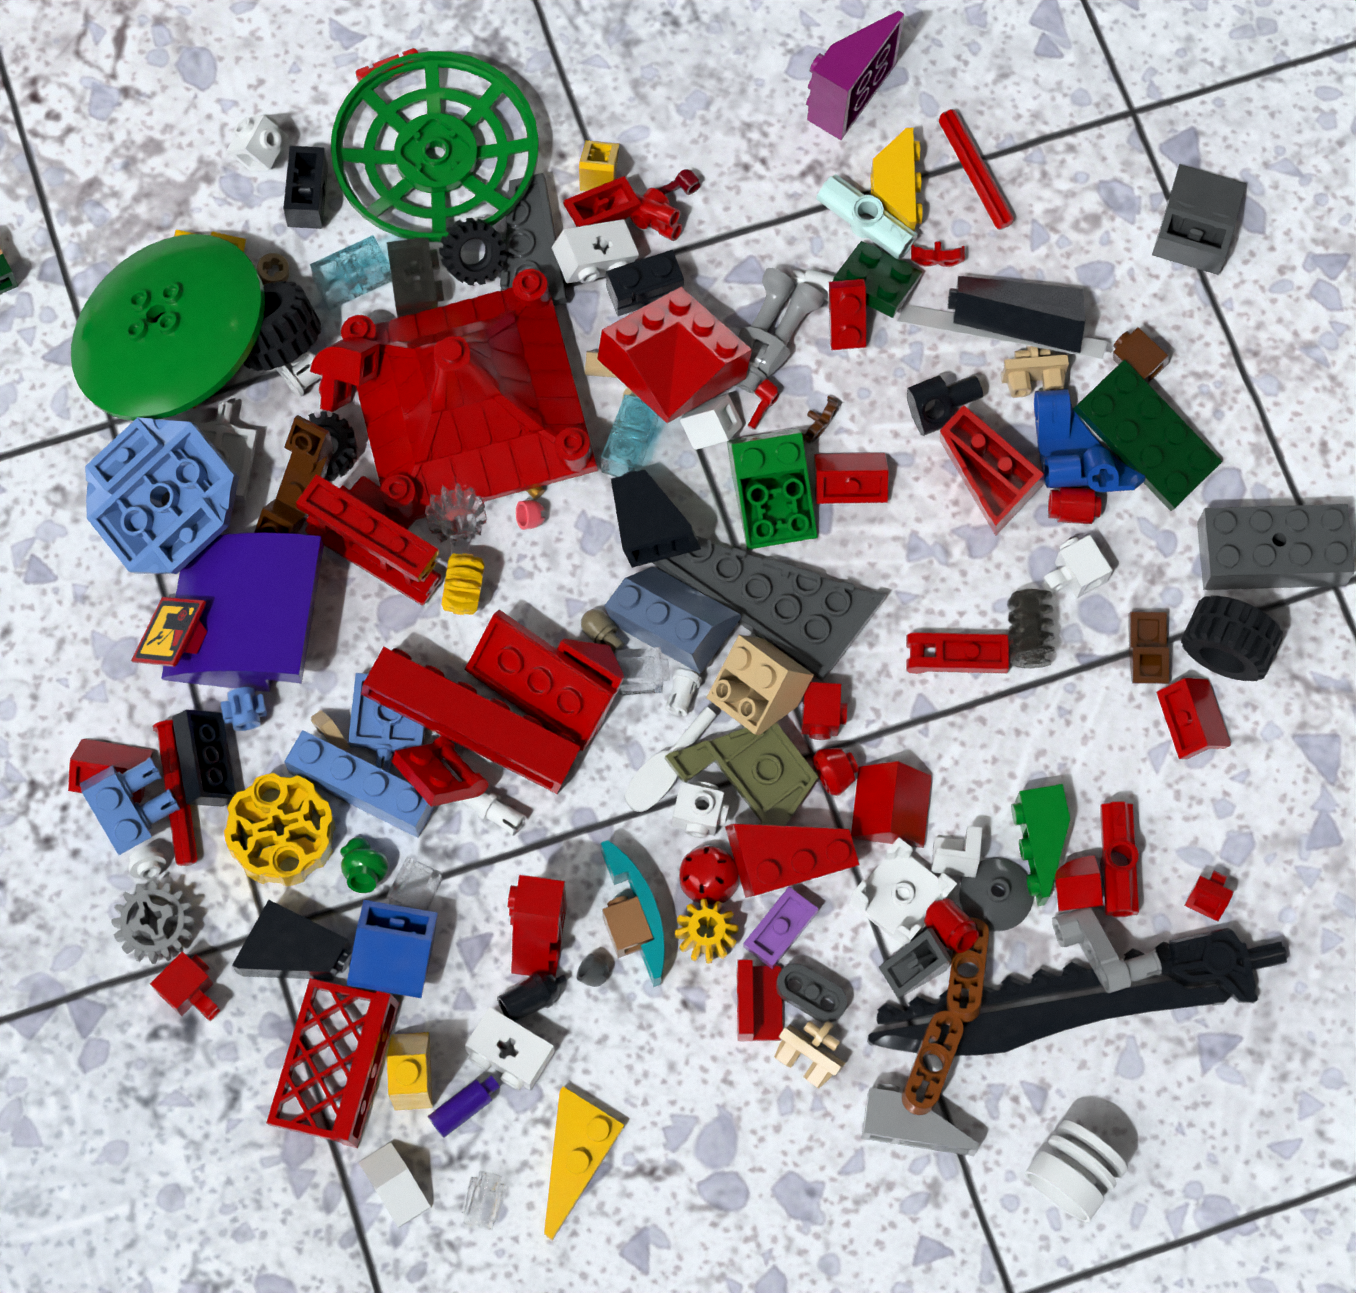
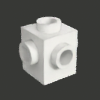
M268 115L245 117L237 124L234 130L235 136L227 152L250 171L270 170L273 163L282 155L283 145L289 135L279 128V123L274 118Z
M681 782L672 816V826L685 829L686 834L697 838H706L707 835L715 836L717 826H725L729 805L723 804L724 792L719 791L716 785L707 782H697L696 785Z

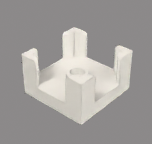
M898 837L888 849L885 859L866 881L862 880L852 892L849 904L905 947L925 929L924 920L927 908L936 900L950 898L954 893L957 883L945 873H942L938 878L911 857L913 848Z

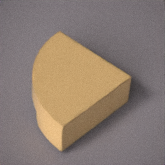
M322 710L310 717L319 733H323L330 744L344 751L350 748L333 720Z

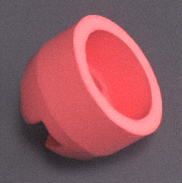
M534 500L518 502L516 506L518 526L522 530L534 529L540 526L545 520V517L541 516V511L545 510L544 507Z

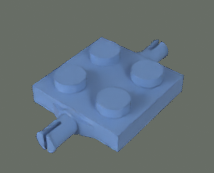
M356 673L348 745L350 747L369 748L376 751V767L382 769L384 760L383 770L390 773L392 753H395V750L423 745L425 727L361 695L363 683L368 674Z

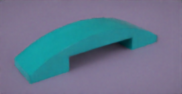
M610 841L601 842V853L613 884L616 885L628 880L634 897L638 896L653 936L652 941L640 945V954L653 987L659 986L663 976L665 949L663 926L656 901L643 875L628 856Z

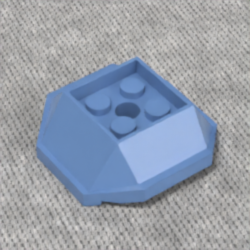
M137 417L85 466L86 481L88 482L86 495L87 520L129 572L135 574L176 575L229 527L239 476L197 424L187 421ZM169 491V502L163 507L161 503L162 497Z

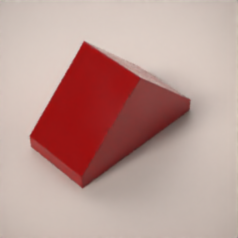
M625 176L565 199L563 202L576 227L625 220L641 206V202Z

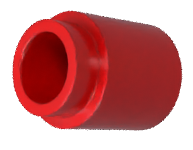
M1060 487L1059 490H1050L1048 518L1057 519L1058 523L1092 524L1094 517H1100L1101 496H1095V490Z
M952 899L936 900L927 908L924 920L925 926L928 929L932 928L939 940L949 950L963 953L976 943L979 932L976 930L975 922Z

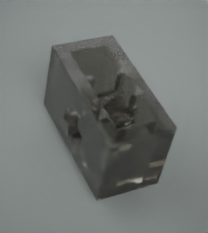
M424 237L386 242L397 318L438 307V302L444 301L442 280H434L433 270L440 269L437 249H430L429 239ZM413 276H420V280L413 281Z

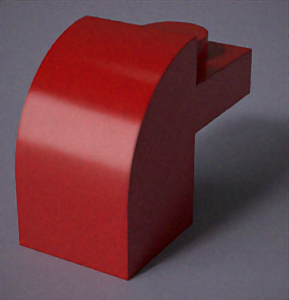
M347 337L321 350L315 356L310 372L322 376L319 384V394L321 395L320 409L329 412L336 411L351 402L352 385L361 386L377 377L380 343L360 337Z

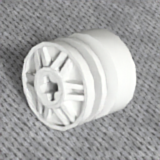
M1064 1120L1057 1128L1059 1136L1052 1135L1048 1141L1050 1148L1058 1157L1040 1151L1024 1174L1033 1187L1054 1205L1076 1219L1088 1223L1105 1201L1100 1191L1094 1185L1112 1191L1117 1185L1114 1177L1121 1179L1128 1170V1166L1121 1156L1100 1136L1079 1124Z

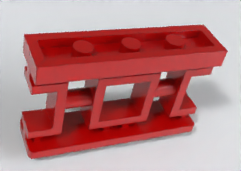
M316 474L296 501L297 508L309 515L306 520L308 523L305 528L306 535L321 536L324 546L416 603L425 605L442 581L441 574L433 570L436 565L434 560L439 555L438 548Z

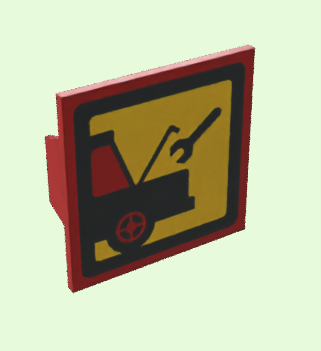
M162 597L131 661L134 663L175 667L178 665L183 652L197 654L207 633V630L199 620L205 609L206 602L204 600Z

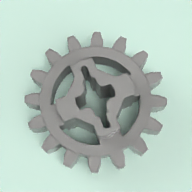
M151 881L148 890H144L140 884H136L137 894L132 896L125 892L123 894L127 901L125 906L116 904L114 907L121 915L119 918L111 919L112 925L115 928L121 929L114 934L117 942L125 941L121 948L126 954L135 949L134 958L136 961L140 962L145 955H148L150 962L156 964L158 955L161 954L167 961H170V951L172 949L178 952L184 951L180 941L182 939H192V935L186 930V927L194 926L195 920L193 917L186 915L193 911L190 903L181 904L185 898L182 891L172 895L173 888L169 883H166L162 890H159L155 881ZM152 900H163L170 903L171 906L169 904L160 906L153 903ZM139 906L135 918L130 920L132 913ZM149 910L158 919V935L149 926ZM177 925L175 932L168 939L172 926ZM146 938L153 941L155 945H144L135 939L142 940Z

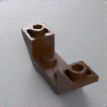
M299 415L294 418L284 446L285 449L292 452L276 499L263 507L254 533L298 534L309 515L297 508L296 501L316 474L322 478L325 477L334 452L329 431Z

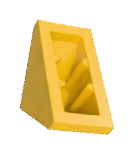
M585 140L579 161L580 191H588L616 179L619 154L618 143Z

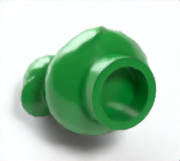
M354 837L348 841L346 846L341 848L340 853L344 857L341 861V872L347 879L348 887L357 893L372 892L376 888V884L381 882L388 873V859L386 855L371 849L369 842L363 837Z

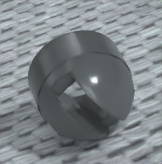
M594 954L587 955L578 968L577 980L587 986H601L606 982V977L603 975L609 974L607 963Z

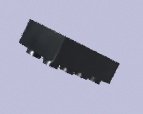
M186 709L173 716L172 720L186 804L220 807L229 804L236 794L222 713Z

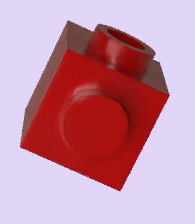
M810 682L803 695L801 734H807L809 738L814 740H828L831 736H838L840 725H846L847 703H841L842 684Z

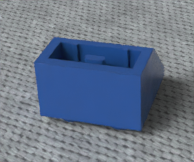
M363 900L355 934L347 986L422 998L434 944L438 913Z

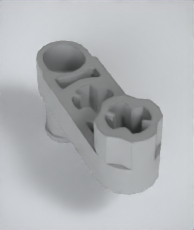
M1091 907L1076 909L1052 918L1053 929L1061 947H1068L1079 943L1101 985H1103L1108 994L1128 988L1132 982L1162 974L1161 963L1155 951L1125 961L1119 958Z

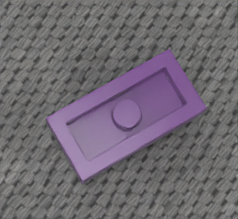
M788 887L745 940L743 947L773 969L818 913V908L791 887Z

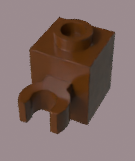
M1139 327L1131 334L1128 331L1123 333L1113 345L1115 348L1113 360L1120 364L1125 359L1148 384L1168 365V355Z

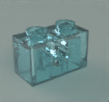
M374 235L310 264L314 284L328 310L392 281L389 263Z
M624 395L601 456L602 473L618 477L630 471H640L658 423V415L641 399Z

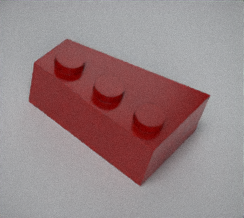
M964 405L940 430L941 444L996 536L1044 485V473Z
M519 875L518 885L510 886L507 905L509 917H511L510 925H513L511 973L530 976L535 972H547L556 979L567 910L565 881Z

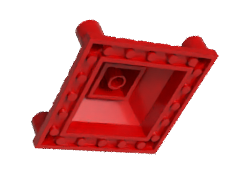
M525 269L519 272L513 280V287L506 290L421 311L417 314L406 315L387 322L374 324L367 316L354 315L343 323L341 328L343 339L347 337H360L380 343L377 377L361 386H356L381 486L380 496L385 505L388 518L395 523L402 524L598 471L547 278L540 271Z

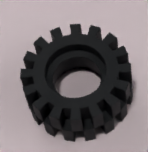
M466 218V222L456 221L455 228L449 226L446 229L449 233L448 236H442L440 240L443 248H439V254L443 257L441 262L447 268V271L462 283L464 281L468 285L473 286L474 282H477L479 285L486 284V278H489L491 281L495 279L496 276L493 273L496 270L501 273L504 267L500 263L501 261L506 262L507 255L503 253V250H507L506 244L502 241L503 237L481 219L476 221L473 218ZM471 239H479L485 245L484 257L475 264H467L461 258L462 246Z
M320 411L321 417L316 418L314 413L308 416L310 422L329 431L330 436L334 437L338 442V448L332 455L325 476H328V480L332 481L335 480L334 474L339 473L340 477L346 474V467L351 470L354 466L353 459H357L358 453L356 448L358 447L352 426L349 427V423L345 418L340 420L339 414L332 413V416L328 417L327 411Z

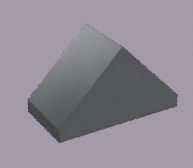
M929 928L881 964L879 969L897 998H901L947 971L952 959L934 930Z

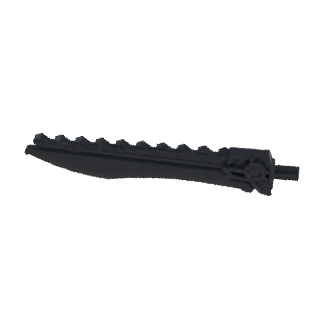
M1229 928L1169 941V943L1163 941L1154 948L1161 963L1162 974L1141 980L1168 976L1173 980L1125 988L1109 994L1101 992L979 1014L973 1021L962 1022L963 1034L954 1056L1006 1053L1059 1032L1102 1020L1172 1009L1224 1005L1230 997L1238 1003L1254 1004L1258 997L1255 994L1256 985L1253 971L1287 963L1286 949L1283 947L1282 941L1247 949L1246 943L1241 942L1234 931ZM1132 948L1124 954V961L1145 955V953ZM1071 962L1062 968L1064 970L1062 976H1056L1040 969L1032 975L1031 983H1025L1009 976L1001 982L1000 990L984 985L981 1008L1103 987V985H1101L1093 968L1089 970ZM1211 984H1216V985H1217V986L1194 988V989H1187V988H1186V987H1190V986H1200V985H1211ZM948 990L939 996L938 1004H933L917 996L908 1003L907 1011H902L886 1003L877 1010L878 1025L901 1023L933 1017L940 1011H947ZM961 997L959 1008H967L969 997ZM929 1023L873 1032L868 1035L867 1042L871 1046L875 1045L892 1050L917 1053ZM942 1024L940 1027L941 1033L936 1042L937 1044L943 1045L944 1040L950 1033L948 1032L949 1026L947 1024Z

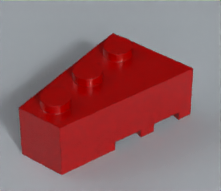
M730 824L725 826L745 898L860 865L849 829Z

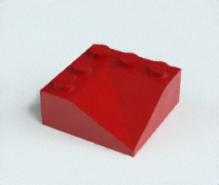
M679 287L602 329L597 359L668 424L745 380L752 349L683 287Z

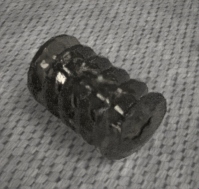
M1024 589L1012 593L1007 601V607L1011 610L1008 614V621L1012 624L1008 629V634L1013 638L1009 642V648L1013 651L1010 655V662L1015 667L1034 669L1052 664L1050 660L1046 659V656L1054 654L1056 648L1045 645V642L1054 640L1055 634L1044 631V629L1052 627L1054 620L1043 617V615L1054 611L1052 605L1043 604V601L1053 597L1051 591Z

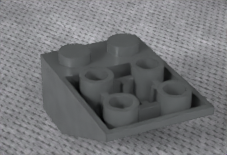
M1179 164L1152 256L1219 275L1234 232L1246 183Z

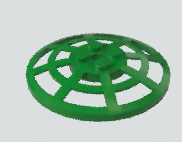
M428 51L409 54L393 59L374 69L360 80L346 96L336 115L332 129L331 156L333 169L340 189L351 206L364 219L379 229L397 237L418 242H440L442 236L447 237L449 234L446 232V218L466 213L484 201L499 210L484 220L491 226L495 225L509 214L524 197L533 180L538 162L539 138L536 120L528 101L520 89L504 73L490 64L474 57L454 52ZM403 64V66H401V67H398V68L393 69V70H391V71H387V70H389L390 68H392V67H394V66ZM425 68V89L406 93L388 105L373 91L396 74ZM439 68L466 71L484 78L491 85L480 99L459 90L440 88ZM502 93L511 100L520 113L526 128L527 138L507 142L501 122L490 109ZM427 100V114L418 116L408 123L397 114V112L411 104ZM440 100L458 102L471 108V110L460 120L454 116L441 113ZM364 101L378 114L367 132L364 150L343 148V139L347 125L356 108ZM482 118L492 129L497 144L477 146L471 130ZM387 123L398 133L394 151L375 150L377 138ZM433 147H440L445 151L444 156L439 159H431L426 154ZM528 152V163L524 177L516 193L509 200L495 191L504 176L508 156ZM497 158L495 171L487 185L472 175L477 160ZM343 162L365 164L369 181L381 196L367 208L359 201L351 189L344 171ZM375 164L396 165L403 179L388 190L379 178ZM462 185L475 194L473 198L462 204L446 208L445 192L452 191ZM413 188L431 193L432 209L416 207L403 202L401 199ZM393 206L397 210L411 216L432 219V233L401 229L382 221L378 217Z

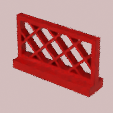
M310 978L266 1123L269 1126L337 1141L343 1145L358 1148L400 1003L389 993L380 991L373 993ZM317 990L330 992L336 1001L335 1005L320 1014L317 1013L313 1006ZM338 994L348 997H346L343 1000H340ZM358 999L370 1001L367 1014L353 1023L345 1007ZM341 1010L349 1026L330 1037L322 1021ZM310 1013H312L314 1018L308 1021ZM318 1024L326 1040L307 1051L302 1041L304 1033ZM360 1027H362L361 1034H359L357 1030ZM353 1032L358 1041L356 1051L342 1058L334 1043ZM330 1046L338 1062L320 1073L311 1057ZM299 1049H301L303 1053L300 1056H298ZM307 1060L315 1076L296 1087L291 1077L293 1070L296 1066ZM352 1062V1065H351V1068H350V1071H349V1069H348V1067H347L346 1065H348V1064H350V1063ZM343 1069L347 1077L345 1088L332 1095L324 1079ZM319 1083L327 1099L308 1109L301 1093ZM290 1085L292 1090L287 1093L288 1086ZM296 1097L304 1113L291 1121L280 1119L279 1116L283 1104ZM341 1099L340 1106L338 1107L336 1101ZM330 1105L337 1115L332 1131L319 1128L313 1118L315 1114ZM308 1119L311 1126L301 1123Z

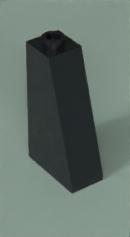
M958 276L956 289H949L947 309L953 310V323L1071 352H1081L1086 322L1083 289Z

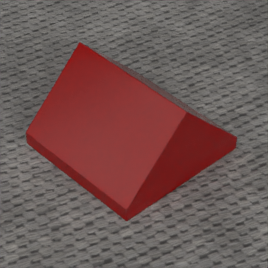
M899 761L859 766L851 828L852 839L893 844L899 837L911 847L924 848L931 775Z

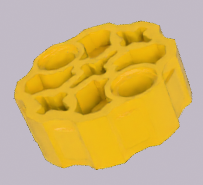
M275 773L259 776L247 789L237 792L227 807L229 815L227 827L224 830L227 847L232 857L242 866L246 875L261 884L268 882L281 883L286 887L300 884L314 870L324 867L333 852L331 844L336 826L329 803L316 791L313 783L298 775L291 778L280 777ZM269 789L280 791L279 797L273 802L262 800L263 794ZM314 809L320 816L321 824H319V830H316L315 825L312 823V810ZM279 824L284 826V834L281 836H277L276 826ZM241 830H244L249 837L247 839V850H244L240 844ZM305 836H309L315 842L309 841ZM293 857L299 860L298 866L292 871L286 872L280 869L282 861L286 858Z

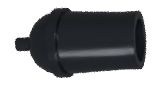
M535 972L530 975V978L497 996L498 1004L504 1016L515 1022L538 1010L553 1006V1002L560 995L559 985L566 982L567 979L564 975L555 979L553 975L547 972Z

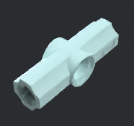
M837 174L832 177L830 176L817 194V200L848 222L855 235L871 239L898 260L905 256L917 238V233L884 210L882 202L878 198L862 194ZM864 213L870 214L874 219L865 220L859 215Z

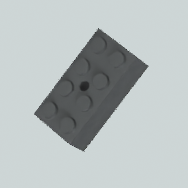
M1348 504L1204 508L1197 522L1203 590L1346 586L1355 572Z

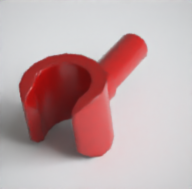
M765 379L755 391V395L762 401L758 404L747 425L753 430L756 429L764 412L779 397L777 387L768 379Z

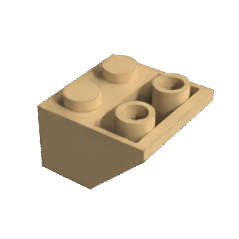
M738 635L706 698L753 734L760 735L798 707L814 674L767 640Z

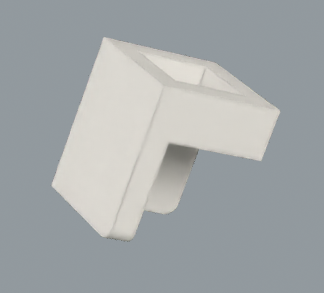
M729 394L710 399L685 413L679 419L694 449L729 441L743 426Z
M967 826L964 840L936 837L933 843L931 872L975 878L980 861L982 827Z

